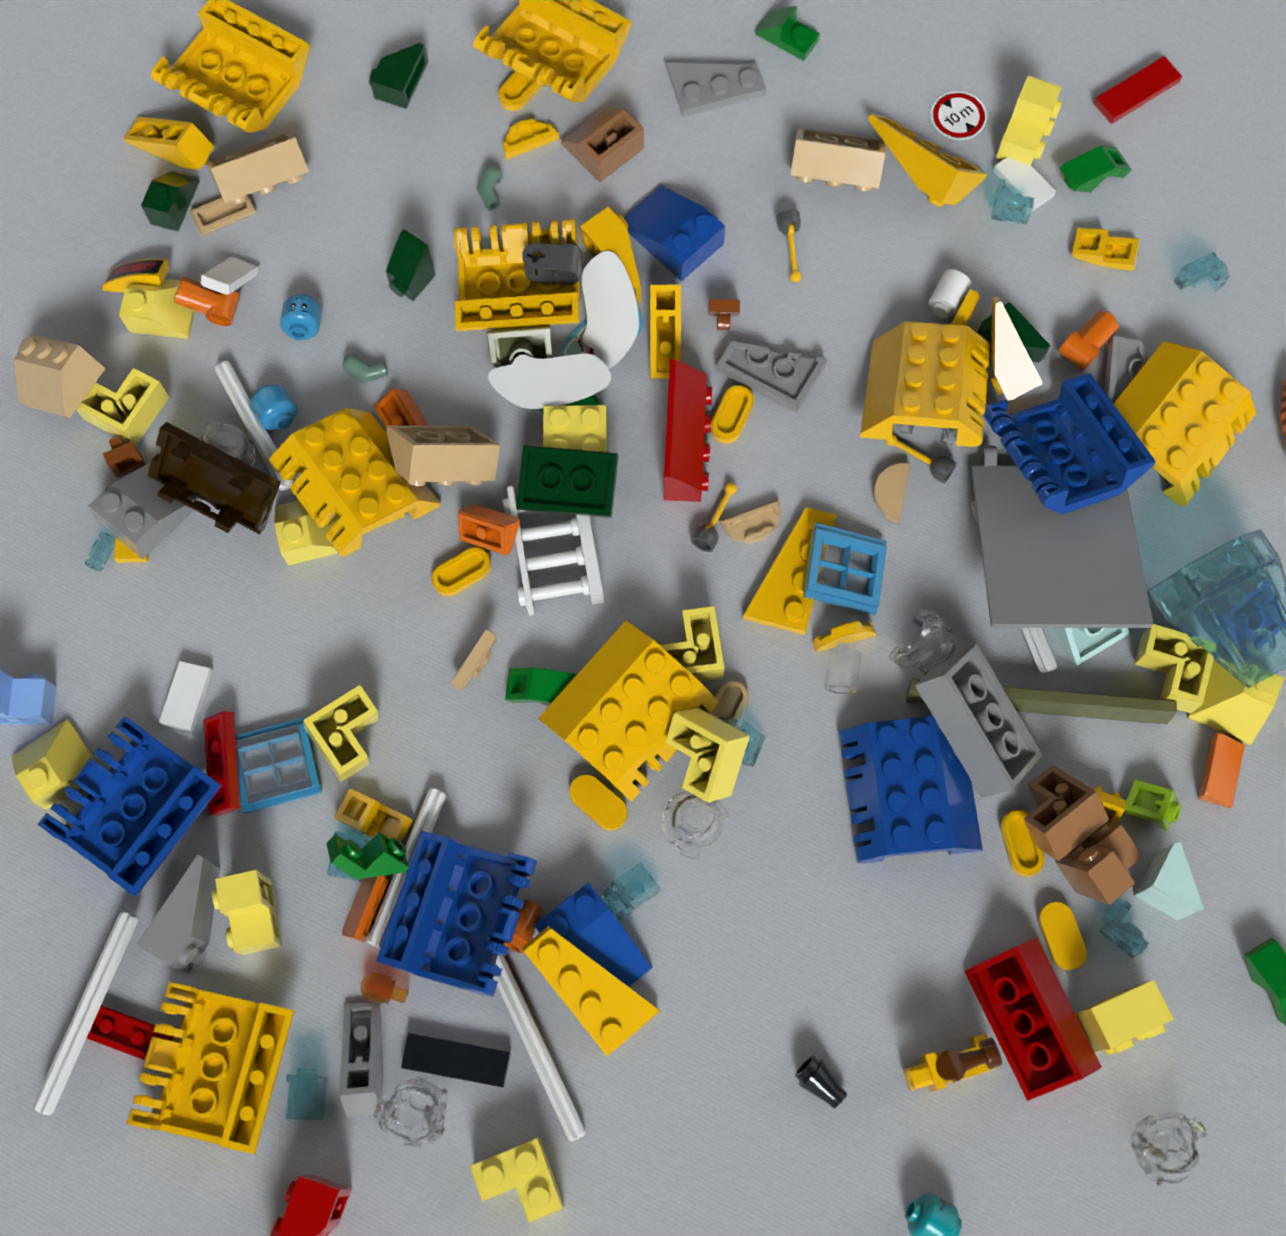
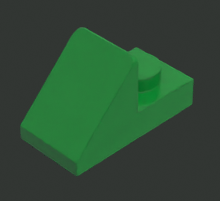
M797 6L770 11L756 30L755 35L804 61L819 42L820 33L796 21Z

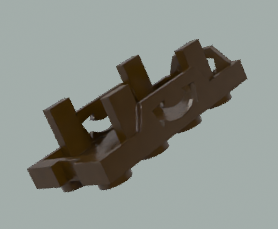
M168 422L164 423L160 427L156 445L161 447L160 454L158 453L152 458L147 475L164 484L158 491L157 496L169 503L176 499V501L215 521L214 526L227 533L238 523L260 535L266 527L281 481ZM192 495L193 498L204 500L214 506L216 510H220V512L216 514L211 511L207 504L197 500L192 502L187 497Z

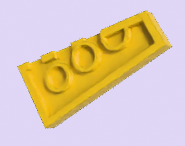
M549 926L521 948L606 1056L610 1055L660 1012L657 1007Z

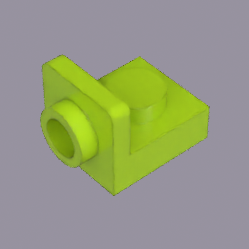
M1135 779L1127 798L1125 813L1156 822L1161 829L1168 831L1171 823L1177 822L1181 812V804L1174 790Z

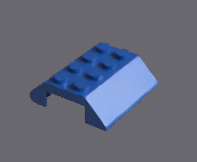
M1091 373L1063 381L1059 398L1012 414L1006 413L1007 400L991 404L985 408L983 417L992 427L993 432L1002 437L1000 439L1002 445L1006 448V451L1019 470L1022 471L1023 476L1033 483L1031 488L1037 494L1044 507L1060 514L1119 496L1155 464V459Z
M124 716L116 725V728L132 739L130 744L113 731L108 735L110 742L127 751L121 760L117 762L112 758L111 754L104 749L98 748L94 755L110 765V769H105L90 758L72 780V782L88 792L89 795L85 797L69 785L64 790L69 798L83 805L82 809L75 816L66 807L54 802L50 809L67 820V823L63 824L46 812L37 825L56 839L67 844L108 875L107 877L136 897L222 785Z
M933 716L868 722L839 732L841 747H849L841 750L842 758L852 760L864 756L865 764L851 767L844 771L845 779H855L846 782L849 809L852 812L863 811L850 815L851 823L865 824L873 821L875 829L853 836L855 844L872 842V844L855 848L857 863L882 862L885 857L939 851H948L950 855L983 850L972 781Z
M421 830L376 962L428 980L493 997L498 984L497 981L493 980V977H500L502 969L495 965L498 955H507L509 947L504 946V943H511L520 917V913L515 912V909H522L524 901L517 897L519 889L529 888L531 880L526 878V876H533L537 861L510 852L505 856L461 845L450 837Z

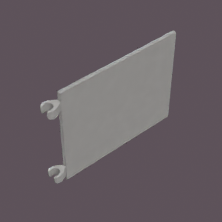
M984 446V454L981 456L982 466H972L971 473L991 628H1152L1153 621L1128 488L1119 496L1060 514L1044 507L1037 494L1031 488L1033 483L1023 476L1022 471L1017 466H997L996 446Z

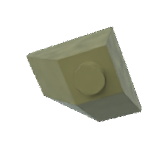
M550 325L499 328L487 332L491 364L496 368L511 365L519 355H527L537 359L553 358Z

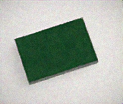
M523 445L516 509L612 518L619 460L618 453Z

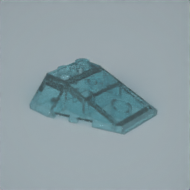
M1261 529L1236 537L1185 565L1148 590V594L1166 621L1172 626L1176 625L1191 637L1190 640L1195 645L1201 646L1216 658L1215 661L1247 688L1255 686L1286 668V577L1280 556Z

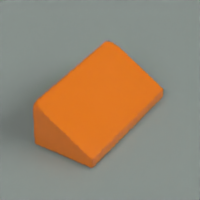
M394 387L373 406L386 429L387 425L428 426L407 390Z
M470 505L458 510L459 540L507 556L511 553L520 526V518L479 505Z
M1218 732L1210 738L1198 796L1199 800L1232 808L1245 745Z
M385 875L363 878L343 927V936L361 943L366 942L389 884V879Z

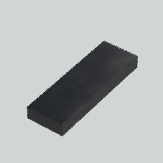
M408 1033L401 1068L504 1088L511 1052Z

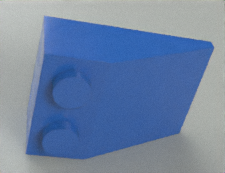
M662 185L624 217L628 224L629 235L681 282L724 245L725 225L705 207Z
M589 882L534 924L538 933L549 926L629 987L652 969V966Z

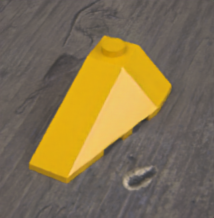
M869 115L868 121L918 189L928 195L927 200L939 207H943L944 204L957 205L985 180L987 174L957 155L952 157L946 153H939L941 146L933 142L931 143L921 138L915 140L917 137L915 132L886 116Z

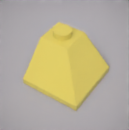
M164 279L161 286L132 283L125 288L119 317L128 331L131 333L189 339L195 311L174 303L181 280Z
M299 501L275 506L274 525L280 553L286 563L293 565L338 554L325 535L340 519V516L338 515L326 527L320 528L316 525L315 519L310 517Z
M1213 660L1204 702L1193 713H1189L1187 718L1242 743L1251 745L1274 708L1285 678L1254 664Z
M68 719L11 756L16 778L32 803L45 810H48L54 802L58 803L67 797L64 790L68 785L75 790L80 788L72 780L90 758L96 762Z

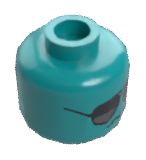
M932 1193L922 1194L917 1200L912 1199L906 1208L905 1219L908 1220V1231L911 1236H958L960 1233L962 1221L959 1218L957 1208L952 1203Z

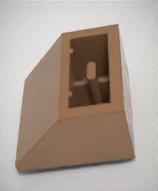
M605 107L564 138L561 144L600 183L644 149V128L624 109Z

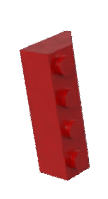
M670 359L664 500L701 502L702 491H708L709 472H703V462H709L710 443H704V433H711V415L705 414L706 405H712V386H706L707 374L676 359Z
M1038 938L1015 946L964 971L1027 1101L1079 1081L1102 1068Z

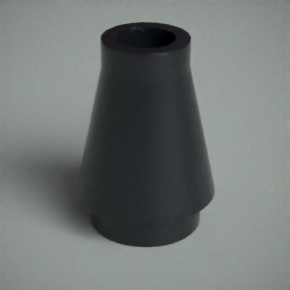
M811 1056L795 1073V1077L800 1081L799 1086L828 1103L833 1109L840 1105L847 1096V1092L838 1083L823 1059L818 1060L815 1056Z

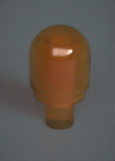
M379 973L366 975L360 984L362 995L366 999L380 1004H389L391 999L405 1003L409 990L395 986L396 980H393L392 977Z

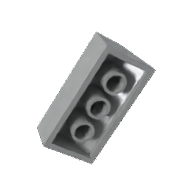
M977 643L931 669L915 685L982 798L1013 790L1043 756Z

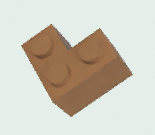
M1054 765L1028 784L1038 808L1023 820L1037 848L1058 862L1109 820L1097 792Z
M1107 821L1059 862L1055 860V863L1077 894L1110 905L1135 884L1127 870L1143 856L1121 824Z

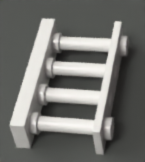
M509 486L507 487L509 498L503 499L505 514L519 518L518 512H524V510L516 509L517 500L514 488ZM576 515V517L570 518L571 521L521 529L519 526L515 540L523 587H517L520 606L527 607L529 616L535 615L533 601L583 593L584 596L590 595L592 605L604 603L590 516ZM573 533V536H580L581 546L575 547L576 550L532 558L525 557L524 541ZM578 563V566L585 565L586 576H582L581 580L536 588L530 587L528 571Z

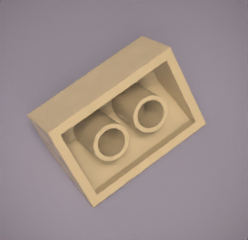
M799 128L790 175L796 176V180L811 183L814 179L825 180L826 185L833 187H842L843 183L855 185L854 188L861 191H872V188L879 189L886 144L880 139Z
M289 132L206 163L223 202H230L231 205L247 201V195L257 191L259 195L276 190L275 184L286 181L287 184L299 182L304 179L303 174L309 172L297 139Z
M31 334L30 337L21 342L18 348L19 352L13 358L18 402L27 407L70 419L106 368L79 345Z
M387 425L386 432L395 471L407 480L408 484L424 486L426 482H436L441 485L450 486L454 485L457 481H464L471 485H482L483 481H495L500 444L475 427Z

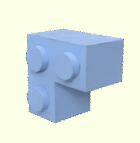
M0 667V724L52 725L56 686L43 675L27 674L25 678H13V676L3 672Z

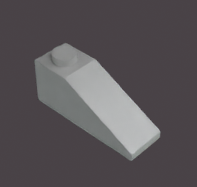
M379 1001L347 1003L344 1006L339 1096L347 1118L382 1114L383 1068Z

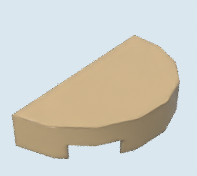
M897 463L887 467L879 474L873 489V501L878 509L885 515L884 517L887 520L899 524L911 463Z
M779 500L720 521V526L728 536L738 542L748 544L761 542L771 536L778 527L781 514Z
M487 629L484 631L450 683L459 690L466 689L471 677L475 679L480 675L493 654L490 648L493 644L497 643L495 634Z

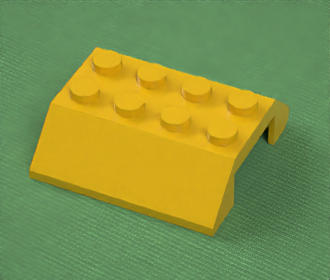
M208 0L197 13L203 26L201 32L172 67L169 66L166 57L162 56L151 71V79L170 90H180L179 92L182 97L189 99L209 112H213L218 117L228 116L227 121L236 125L247 133L267 129L299 88L311 48L310 44L229 0Z
M519 0V5L492 36H489V26L485 25L474 39L473 48L493 59L503 60L502 62L505 66L512 68L533 81H537L542 86H552L553 92L560 94L571 102H584L615 65L632 26V21L593 0Z
M575 219L562 220L564 242L560 241L558 220L551 221L550 235L552 236V244H574L578 246ZM528 222L502 224L503 246L500 244L498 225H490L489 236L492 249H482V236L479 226L471 227L473 248L470 246L468 227L454 228V248L458 256L459 301H455L456 332L579 323L581 314L580 280L575 284L566 285L549 282L536 283L526 277L522 253L524 248L531 244ZM532 222L533 243L542 244L541 226L539 222Z
M907 321L873 340L860 438L892 440L894 424L958 429L956 446L976 447L981 445L984 428L982 415L985 413L988 384L986 368L989 366L991 349L989 342L969 326Z
M1163 341L1113 403L1155 459V464L1152 468L1172 484L1163 493L1180 506H1186L1190 502L1194 493L1201 487L1199 477L1207 479L1212 473L1211 471L1216 468L1229 451V447L1231 448L1236 442L1234 433L1242 434L1246 426L1249 425L1256 415L1250 391L1203 351Z
M344 408L292 433L269 459L272 466L277 472H280L281 478L285 481L297 476L304 468L305 471L295 480L290 489L297 496V499L310 517L315 519L314 521L318 527H326L338 515L340 516V519L330 528L325 536L341 557L360 549L364 534L408 512L416 520L441 506L440 501L427 485H410L407 483V480L395 471L387 433L370 412Z
M625 620L538 719L598 770L628 800L633 802L641 791L632 782L636 780L644 788L649 783L647 777L637 770L645 761L652 770L659 772L663 766L655 756L657 755L667 763L677 752V749L665 743L674 712L700 706L710 714L719 702L695 676L655 640Z
M168 982L164 997L184 1001V1004L179 1006L162 1002L160 1010L173 1015H184L180 1029L173 1028L172 1025L164 1023L155 1025L154 1032L174 1036L173 1042L155 1037L151 1038L143 1067L162 1071L163 1075L161 1077L141 1072L139 1081H143L144 1084L163 1086L160 1099H154L143 1094L134 1095L132 1103L152 1107L153 1109L152 1112L130 1108L126 1124L149 1130H160L219 1144L221 1147L256 1154L295 1011Z

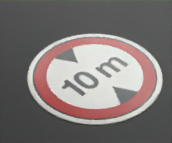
M947 92L938 97L931 108L930 116L934 127L939 133L950 139L966 140L973 138L984 129L987 122V111L980 99L968 92Z

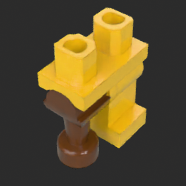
M987 1033L969 1039L971 1049L959 1053L953 1050L938 1054L933 1052L918 1057L920 1065L903 1070L909 1091L925 1086L928 1087L929 1092L947 1088L946 1084L957 1082L999 1068L998 1066H1002V1059L992 1037L988 1038Z

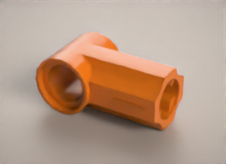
M182 276L174 303L205 314L207 320L216 325L231 326L240 295L236 291L225 295L203 287L201 283Z
M1099 311L1079 332L1077 330L1074 331L1062 344L1058 352L1078 369L1084 371L1096 358L1105 343L1118 331L1120 326L1112 314Z

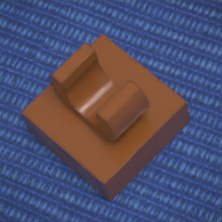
M709 299L708 316H718L717 330H730V316H739L740 300Z
M121 435L109 440L112 450L103 453L107 465L117 478L146 465L142 454L133 441L124 443Z

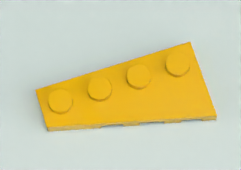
M808 507L805 508L744 613L743 619L805 635L814 600L803 597L811 533L815 523L834 527L835 514ZM823 543L821 560H825L829 544ZM820 566V567H819V574H818V581H817L818 583H819V580H820V576H821V573H822L823 566Z

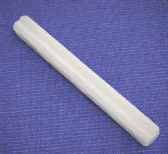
M229 361L217 364L215 371L273 478L281 481L279 490L287 491L293 485L294 480L293 478L288 481L283 480L279 474L280 472H277L270 463L269 459L277 448L267 430L262 427L250 408L251 400Z
M430 788L406 843L405 855L408 865L410 864L421 830L432 833L446 799L445 793L438 789ZM407 871L393 875L367 939V942L374 947L380 948Z

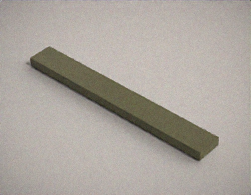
M912 678L906 691V702L926 704L915 687L921 679ZM1002 686L1017 712L1168 724L1177 713V702L1174 700Z

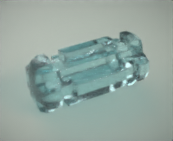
M105 532L99 533L100 540L95 541L88 554L90 559L85 560L87 567L99 572L103 570V567H101L102 563L106 564L114 549L111 547L112 544L115 545V537Z

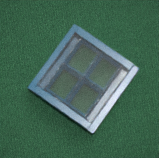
M815 523L811 533L803 597L873 615L877 614L887 550L886 541Z
M305 717L235 736L239 798L244 814L322 793L311 738L304 728L303 720Z

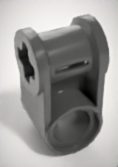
M531 243L524 248L522 253L523 262L525 263L524 270L526 277L530 281L566 285L579 282L582 262V250L580 247L574 244Z

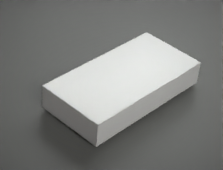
M1006 157L994 166L993 172L1031 212L1055 195L1056 190L1032 165Z
M230 257L201 276V285L229 295L255 278L258 273V266Z
M179 661L159 720L160 724L190 732L194 731L213 672L210 668Z

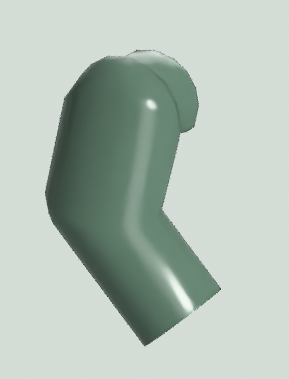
M488 166L482 171L477 185V191L489 211L498 208L500 205V201L493 188L503 178L501 169L493 166Z
M352 353L344 357L343 369L348 375L361 383L388 376L384 361L368 365L356 354Z

